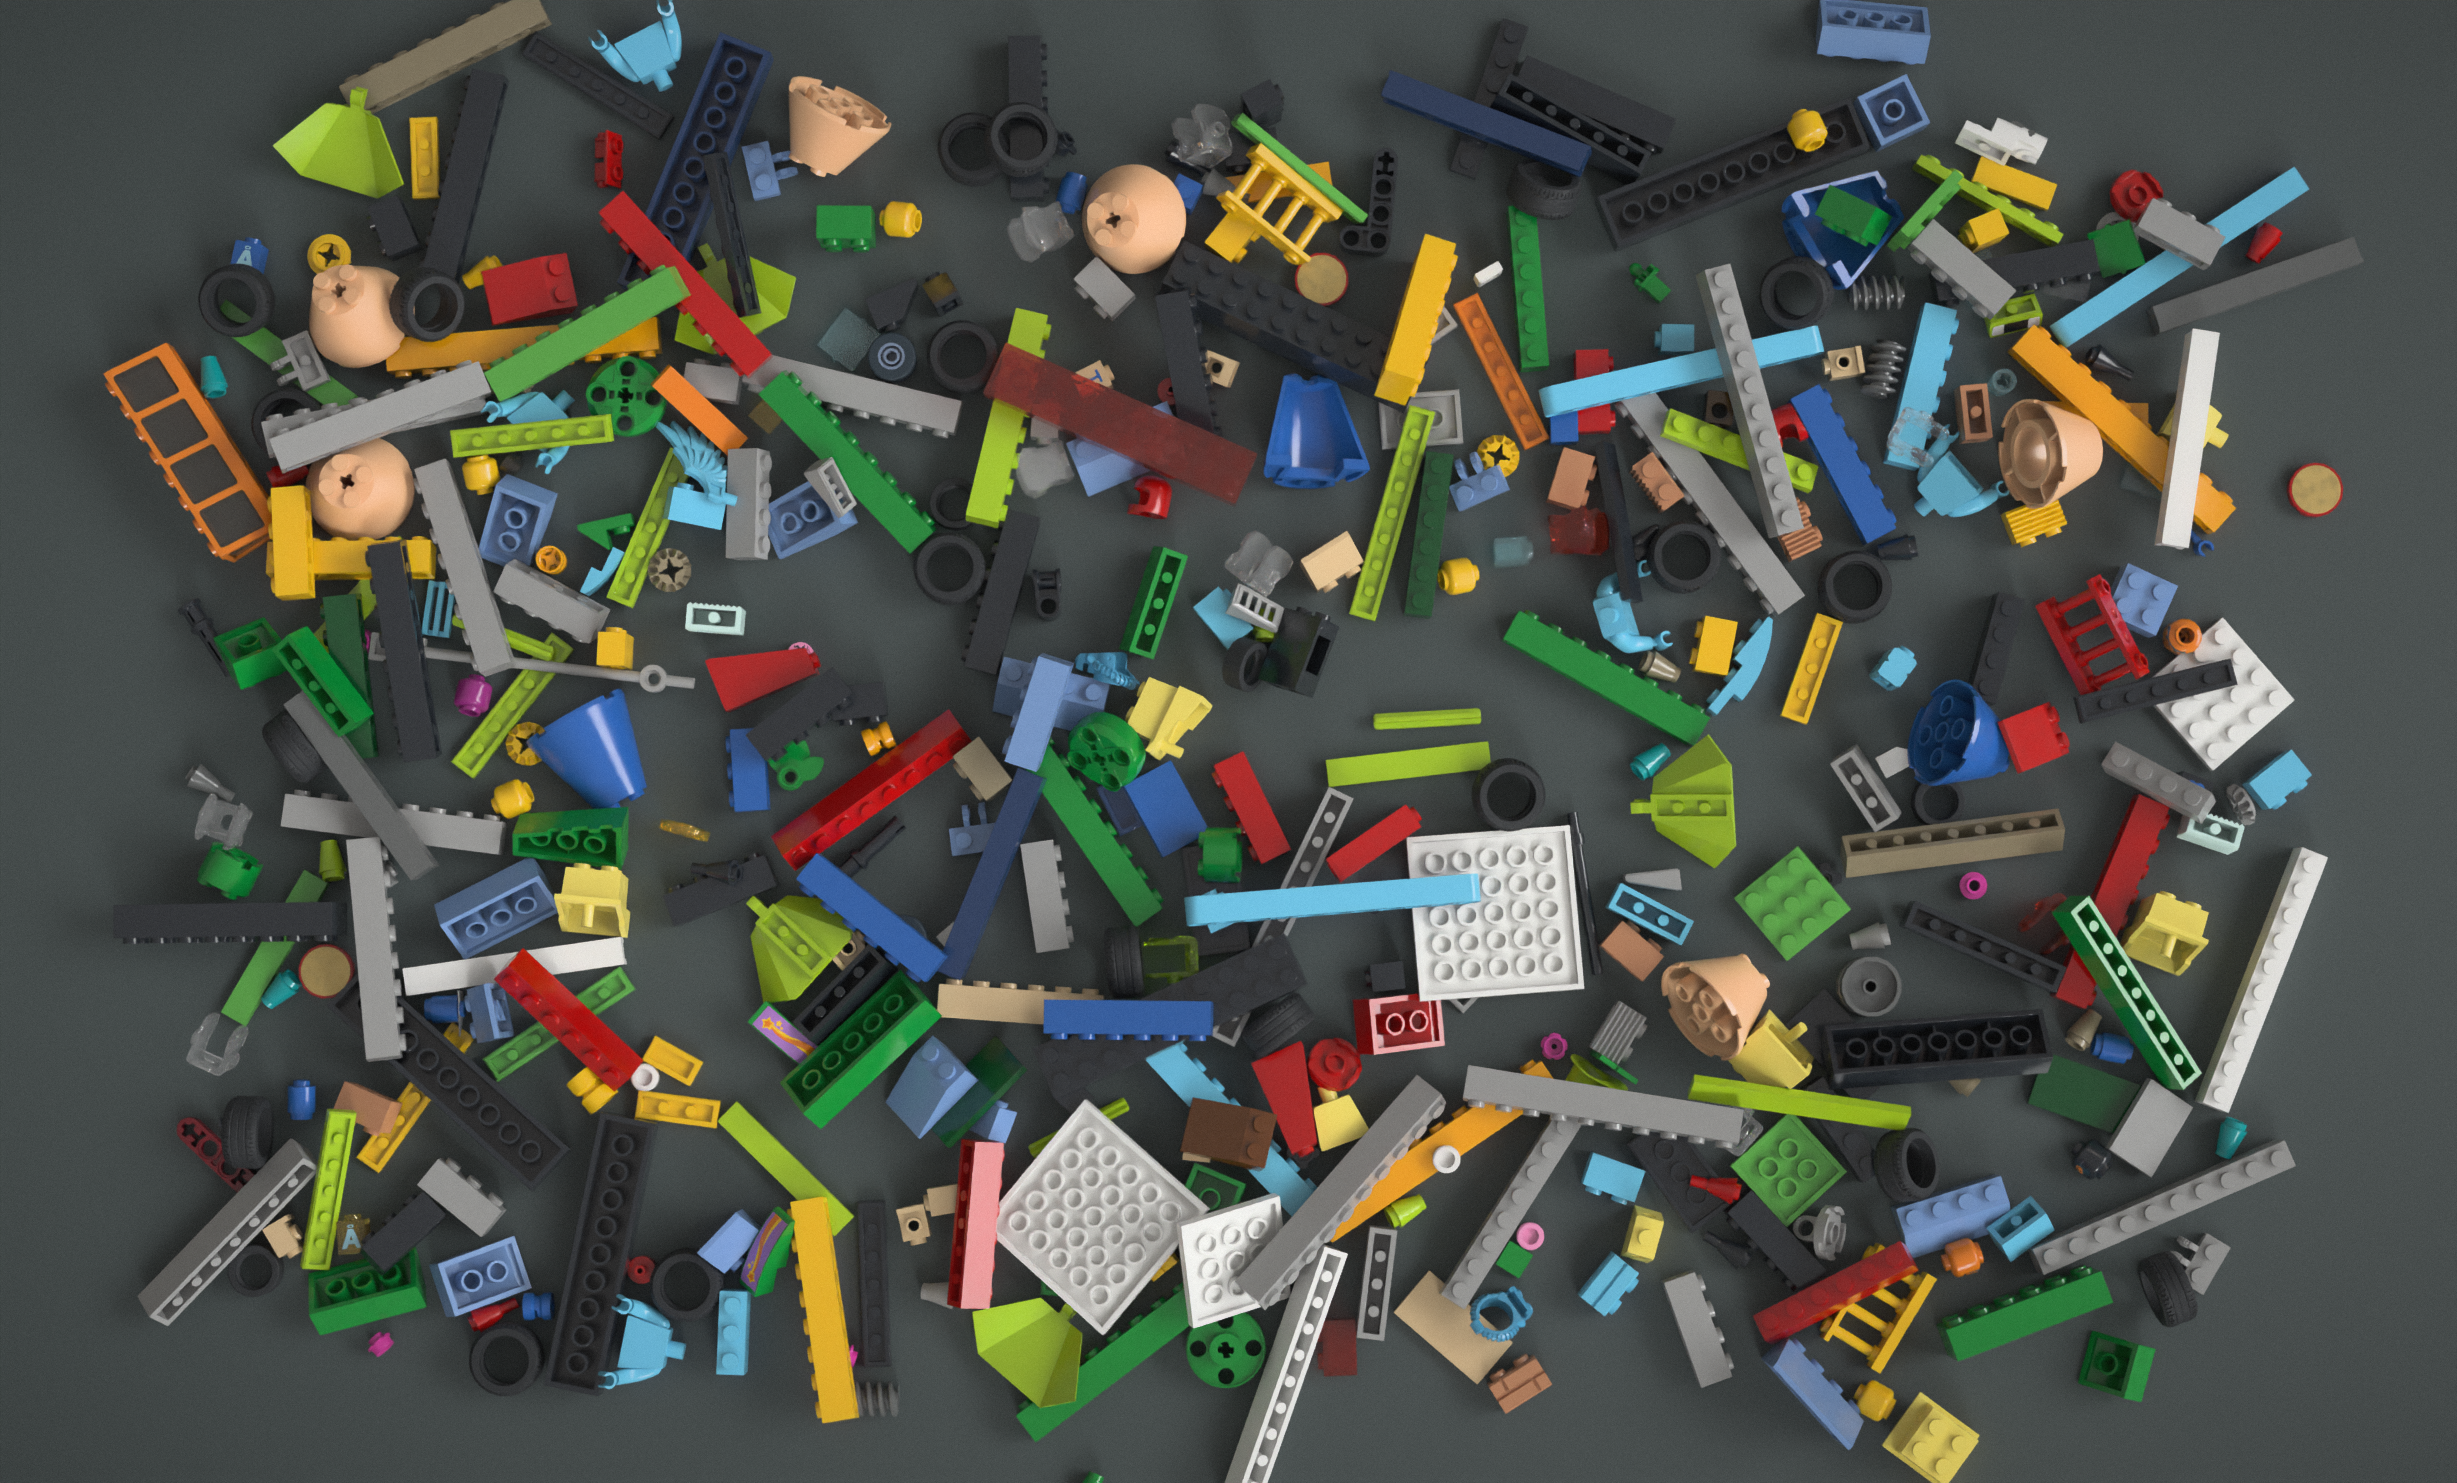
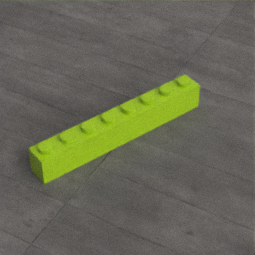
M1019 308L1015 310L966 511V521L998 528L999 521L1005 522L1008 506L1004 505L1006 495L1011 496L1014 479H1010L1012 469L1017 470L1021 454L1016 453L1018 443H1024L1027 428L1022 426L1024 418H1030L1033 402L1029 401L1031 391L1036 392L1039 376H1036L1035 372L1037 365H1043L1046 350H1041L1043 340H1049L1052 325L1047 324L1048 315Z

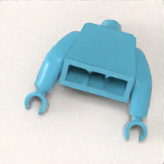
M656 0L657 10L662 16L663 25L661 21H658L615 43V47L607 41L606 36L601 30H597L601 35L599 41L594 42L590 37H588V40L595 49H598L608 64L625 78L633 82L641 81L643 84L654 81L659 92L665 91L673 86L668 72L677 68L676 62L680 60L682 51L681 30L673 10L672 0H668L669 4L667 6H661L659 0Z
M564 389L553 400L543 392H528L498 403L489 401L481 409V413L487 411L491 414L487 418L489 423H492L496 417H507L512 424L565 419L570 417L564 411L575 400ZM570 446L539 449L543 453L539 455L535 467L544 465L546 466L545 473L549 474L552 466L564 458Z
M1950 424L1944 427L1940 436L1929 448L1918 471L1917 480L1920 485L1917 489L1923 497L1914 504V507L1922 516H1926L1933 509L1941 516L1946 514L1950 517L1970 515L1981 511L1997 499L2009 494V490L2004 493L1999 491V485L2004 482L2002 480L1992 484L1990 489L1982 492L1984 488L1950 450L1946 453L1950 443H1953L1960 434L1958 431L1954 436L1949 435L1947 429Z
M1647 560L1636 562L1639 578L1651 574V571L1642 572L1641 565L1646 563ZM1617 572L1602 579L1596 592L1597 596L1593 600V606L1604 639L1625 653L1652 650L1653 647L1658 651H1662L1673 644L1665 643L1663 640L1664 637L1671 634L1669 631H1663L1653 639L1650 636H1640L1630 603L1623 601L1621 598Z
M621 1294L616 1296L622 1300L621 1304L618 1307L612 1306V1309L621 1314L629 1313L617 1366L620 1369L613 1372L600 1371L598 1373L599 1376L606 1377L605 1383L598 1385V1387L611 1389L615 1385L651 1378L659 1374L661 1369L666 1366L668 1357L683 1360L686 1343L671 1341L673 1328L670 1327L669 1320L661 1312L645 1302L628 1299Z

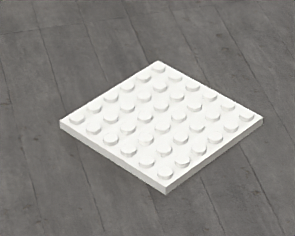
M1570 825L1526 828L1512 832L1499 830L1406 837L1409 879L1478 874L1481 902L1412 908L1419 1002L1584 989Z
M1084 1100L999 1202L1000 1213L997 1218L996 1233L997 1240L1098 1332L1104 1335L1179 1246L1176 1223L1204 1215L1210 1208L1091 1102Z

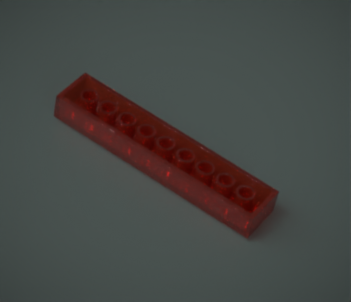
M1005 343L983 392L988 399L1233 507L1236 506L1258 455L1251 450L1009 343Z

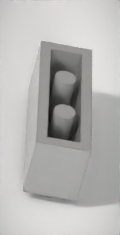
M2152 198L2146 204L2133 228L2135 234L2202 270L2209 267L2225 236L2221 235L2220 230L2215 226L2203 225L2197 222L2194 215L2171 208L2172 204L2162 198Z
M1857 744L1833 758L1830 765L1874 832L1899 818L1901 810Z
M449 1157L447 1160L445 1158L438 1159L417 1185L480 1237L485 1236L507 1210L502 1206L504 1201L492 1192L487 1194L481 1189L482 1183L474 1176H465L459 1171L461 1166Z

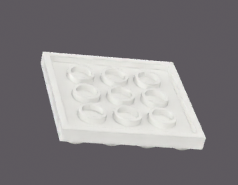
M2220 618L2202 634L2201 643L2195 651L2185 655H2177L2153 676L2157 677L2231 658L2238 685L2154 705L2157 711L2210 771L2216 769L2294 701L2292 696L2224 618Z
M1272 1193L1176 1223L1188 1323L1192 1328L1261 1307L1245 1294L1235 1281L1282 1229L1283 1221L1279 1195ZM1287 1285L1281 1291L1278 1301L1290 1298V1285Z

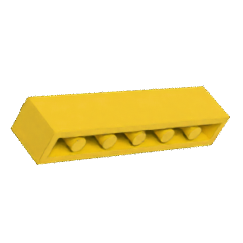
M415 536L412 537V540H406L413 579H435L437 547L427 537ZM342 537L331 538V541H320L318 538H313L314 579L370 580L373 577L371 567L367 566L365 560V552L368 551L367 546L374 543L401 540V538L386 537L385 540H374L370 537H359L358 541H347L346 538ZM273 542L267 543L266 574L270 578L274 577V567L270 563V551L273 550Z

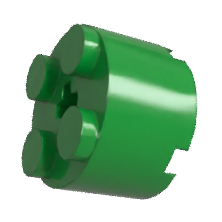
M1207 827L1205 832H1199V848L1203 849V859L1198 860V875L1204 877L1205 882H1240V878L1236 876V872L1242 871V841H1237L1236 836L1242 835L1240 828Z
M213 842L198 871L197 881L207 887L215 886L221 889V894L232 900H236L237 896L242 898L249 896L263 868V864L257 865L259 860L243 850L233 846L230 850L222 848L224 843Z

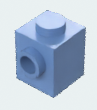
M999 1099L969 1130L987 1139L1006 1143L1017 1112L1007 1108L1009 1103Z

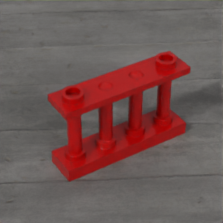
M2101 574L2087 580L2089 589L2059 603L2053 596L2035 606L2080 695L2100 691L2102 685L2130 672L2133 673L2135 679L2150 672L2147 658L2139 651L2110 594L2111 588L2108 582L2102 578ZM2095 598L2102 613L2073 627L2069 626L2064 617L2065 612ZM2107 623L2114 638L2087 651L2081 650L2077 637ZM2120 647L2127 662L2098 676L2093 674L2089 661Z

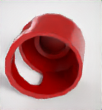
M1791 403L1771 410L1782 448V441L1787 438L1794 437L1798 442L1808 439V433Z
M1157 476L1140 477L1134 485V489L1140 493L1139 503L1129 504L1127 514L1153 519H1167L1172 497L1171 485L1166 480Z

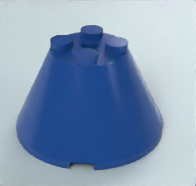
M1955 679L1946 681L1933 690L1930 694L1933 698L1926 708L1920 707L1910 731L1907 757L1909 768L1914 769L1916 774L1914 778L1925 785L1937 786L1989 778L1998 772H2005L2010 763L2008 758L2010 753L1998 725V722L2001 720L1972 685Z

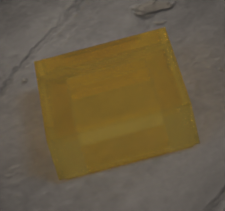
M764 400L748 415L769 435L782 421L781 417Z

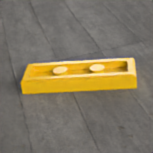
M409 118L412 198L414 200L440 199L441 196L438 194L441 182L438 118Z
M1982 156L1979 158L1971 179L1972 183L1974 181L1979 182L1990 191L2044 211L2049 209L2057 187L2055 183L2006 165L2003 166Z
M639 1090L635 1118L717 1128L721 1101Z

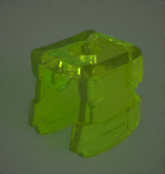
M1182 935L1172 937V939L1168 937L1149 938V942H1144V946L1185 944L1186 972L1145 973V978H1167V983H1177L1183 980V977H1190L1198 973V945L1196 938Z

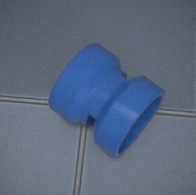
M544 1292L539 1296H536L534 1293H524L522 1304L524 1320L530 1321L536 1317H541L543 1320H553L555 1312L553 1292Z

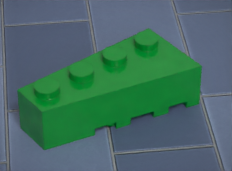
M629 807L520 814L513 831V855L567 863H583L597 867L613 866L621 870L628 852Z

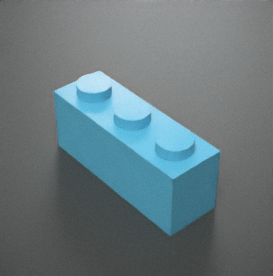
M1617 883L1605 907L1677 946H1682L1694 922L1622 883Z
M724 1288L720 1290L716 1374L745 1375L748 1372L751 1293L747 1289Z

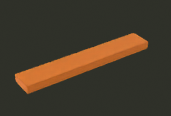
M1478 293L1453 304V308L1524 451L1548 440L1549 436Z

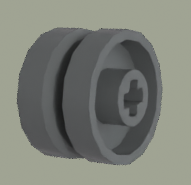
M1858 957L1848 961L1840 969L1836 979V993L1840 1003L1849 1012L1859 1016H1880L1889 1012L1898 1003L1902 993L1901 978L1897 969L1889 961L1879 957ZM1867 982L1873 984L1872 990H1866L1865 985Z

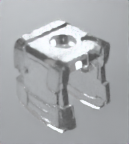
M1196 104L1191 111L1193 120L1177 118L1171 124L1174 137L1178 139L1180 144L1178 157L1181 162H1190L1207 168H1213L1233 152L1230 137H1228L1230 119L1225 111L1218 107Z
M1059 201L1050 204L1046 208H1038V206L1022 208L1023 213L1020 215L1021 218L1010 220L1011 223L1007 226V232L1012 246L1021 260L1031 263L1040 258V254L1061 248L1075 236L1065 218Z
M1905 407L1889 433L1886 445L1897 456L1905 455L1910 458V461L1921 467H1930L1934 462L1933 457L1927 452L1899 439V436L1908 422L1917 425L1927 433L1942 440L1948 438L1949 431L1941 424L1933 421L1934 417L1930 414Z
M1062 440L1043 448H1022L1020 454L1017 455L1018 468L1017 470L1015 469V472L1026 496L1030 495L1033 499H1036L1047 493L1046 489L1069 483L1075 475L1073 470H1071Z
M1253 531L1248 533L1240 543L1242 546L1240 550L1229 556L1225 562V568L1236 576L1243 585L1267 598L1273 591L1274 585L1289 573L1293 560L1288 552L1276 545L1273 547L1270 540L1262 533Z
M211 793L199 812L194 838L199 840L203 835H207L224 841L223 850H230L235 846L242 847L243 836L248 822L252 820L254 811L249 810L243 803L237 806L217 799V796ZM231 815L233 818L228 831L223 829L221 821L224 816Z
M213 1012L205 1017L200 1028L194 1032L190 1041L192 1046L186 1060L196 1067L220 1076L236 1067L241 1058L238 1052L240 1047L244 1046L249 1032L247 1031L248 1027L245 1025L236 1028L229 1037L223 1058L205 1051L212 1032H214L219 1021L220 1014Z
M1732 1106L1735 1109L1744 1110L1743 1117L1748 1120L1741 1128L1739 1144L1732 1145V1149H1726L1732 1154L1740 1156L1763 1131V1126L1752 1116L1755 1113L1753 1109Z

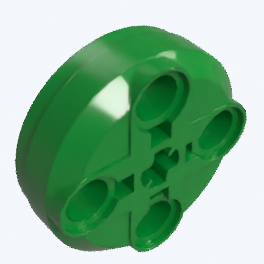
M623 356L606 362L594 373L586 390L587 404L591 415L611 414L613 434L620 437H635L652 430L662 419L667 407V399L662 395L658 404L650 405L648 403L650 394L658 392L650 384L657 378L659 373L647 362L630 356ZM634 364L635 372L633 375L623 376L624 366ZM604 389L606 391V398L602 402H595V392ZM630 393L633 399H628L629 402L626 403L623 399L625 396L628 398L627 394ZM624 418H631L632 425L630 429L626 431L620 430V421Z
M1105 712L1090 713L1073 727L1068 736L1070 752L1067 754V759L1070 765L1080 770L1091 780L1102 784L1110 791H1118L1121 787L1130 784L1140 773L1145 763L1146 752L1141 738L1127 722L1115 715Z
M1246 1312L1232 1316L1233 1323L1228 1327H1223L1218 1321L1200 1327L1190 1328L1186 1340L1187 1359L1193 1372L1205 1383L1219 1388L1237 1387L1251 1380L1261 1368L1266 1352L1264 1334L1257 1321ZM1257 1340L1261 1344L1260 1351L1256 1354L1248 1353L1245 1349L1247 1342ZM1194 1341H1202L1206 1345V1350L1203 1354L1196 1355L1192 1353L1190 1346ZM1222 1342H1228L1229 1347H1234L1233 1350L1229 1349V1354H1223V1350L1218 1349V1346H1223ZM1223 1368L1231 1369L1234 1373L1233 1379L1229 1382L1221 1381L1218 1377L1220 1370Z

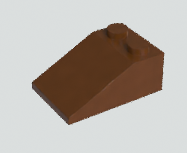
M1193 1097L1180 1152L1260 1172L1266 1166L1277 1115L1249 1107Z

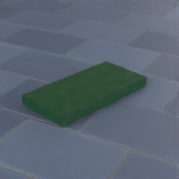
M996 1036L966 1065V1068L978 1081L931 1128L948 1148H951L1027 1071L1026 1067Z
M2053 1054V1060L2048 1073L2035 1075L2026 1103L2114 1134L2142 1086Z

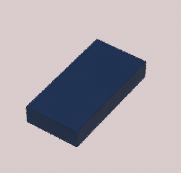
M1103 785L1096 787L1120 837L1143 826L1123 787L1115 792L1106 789Z

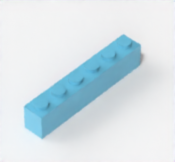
M1926 302L1920 307L1883 460L1884 464L1915 471L1921 465L1928 451L1924 449L1926 439L1931 438L1934 423H1930L1932 412H1937L1940 403V397H1937L1939 386L1943 387L1947 371H1944L1943 367L1945 360L1949 361L1953 345L1949 344L1951 334L1955 335L1958 328L1959 319L1955 318L1957 310Z

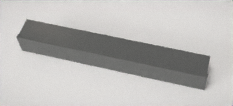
M2351 237L2152 306L2151 309L2146 311L2153 330L2152 334L2155 337L2351 269L2363 263L2364 259L2361 258L2355 238Z
M303 690L283 704L411 881L414 879L418 880L433 868H437L439 863L346 735L341 737L336 735Z

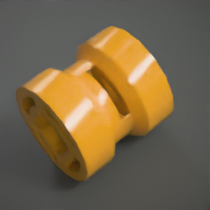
M545 546L538 551L536 563L539 569L545 573L558 575L567 567V557L558 548Z
M887 721L878 724L875 729L868 728L861 731L871 756L878 754L883 748L890 749L897 746Z

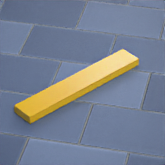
M451 1023L443 1034L463 1053L466 1052L474 1040L472 1035L464 1029L461 1030V1035L459 1036V1026L455 1023ZM411 1082L408 1083L397 1101L403 1104L391 1133H380L379 1136L372 1135L356 1157L378 1173L382 1171L431 1101Z

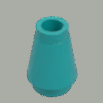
M206 356L201 358V391L204 392L206 398L224 396L227 393L226 388L228 384L217 361V357Z
M1660 743L1633 757L1630 768L1640 780L1651 779L1667 758L1671 756V753L1663 743Z
M288 969L284 972H279L261 997L262 1002L268 1008L273 1009L298 993L299 988L302 986L299 977Z
M2226 1116L2225 1121L2221 1122L2215 1154L2231 1159L2247 1134V1124Z

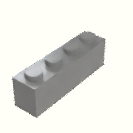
M1934 219L1908 248L1911 251V257L1919 264L1925 263L1932 269L1931 274L1940 282L1946 281L1952 287V292L1959 299L1968 300L1973 305L1972 309L1982 318L1987 317L1991 320L2016 292L2011 285Z
M759 448L728 449L727 493L736 495L738 498L735 506L727 504L726 558L734 560H768V552L770 550L768 525L771 521L769 512V498L771 496L769 471L772 468L770 451Z
M513 559L505 565L493 591L500 596L502 601L522 607L526 614L548 621L549 626L572 634V638L581 643H591L598 638V632L601 631L610 612V609L517 559Z
M2116 741L2101 764L2108 775L2200 824L2203 823L2216 802L2212 792Z
M1053 839L1020 844L1036 953L1070 948L1069 943L1074 942L1072 926H1067L1065 915H1070L1068 899L1062 898L1061 888H1066L1064 871L1059 872L1057 861H1062L1060 845H1054Z
M1368 1226L1355 1332L1356 1338L1384 1341L1397 1239L1396 1228Z
M1690 1270L1661 1280L1697 1384L1702 1388L1732 1377L1730 1369H1733L1734 1365L1729 1353L1724 1354L1721 1343L1725 1342L1720 1327H1714L1711 1317L1715 1316V1312L1710 1300L1705 1301L1702 1291L1706 1290L1701 1274L1696 1276L1695 1272Z

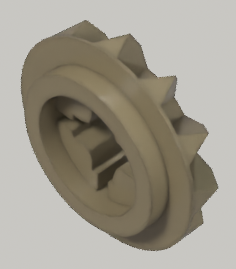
M667 548L653 555L648 565V576L656 588L665 592H676L686 586L691 577L692 565L684 553L677 549ZM668 561L672 566L681 568L673 573V581L668 574H659V572L667 568Z

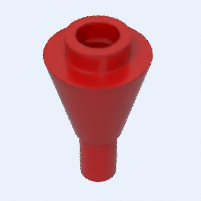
M1692 1175L1690 1186L1705 1189L1729 1204H1732L1733 1200L1738 1201L1742 1184L1737 1183L1738 1178L1707 1179Z
M514 1297L499 1305L495 1304L470 1311L472 1315L467 1318L473 1331L479 1330L482 1333L499 1321L504 1314L518 1308L519 1305Z

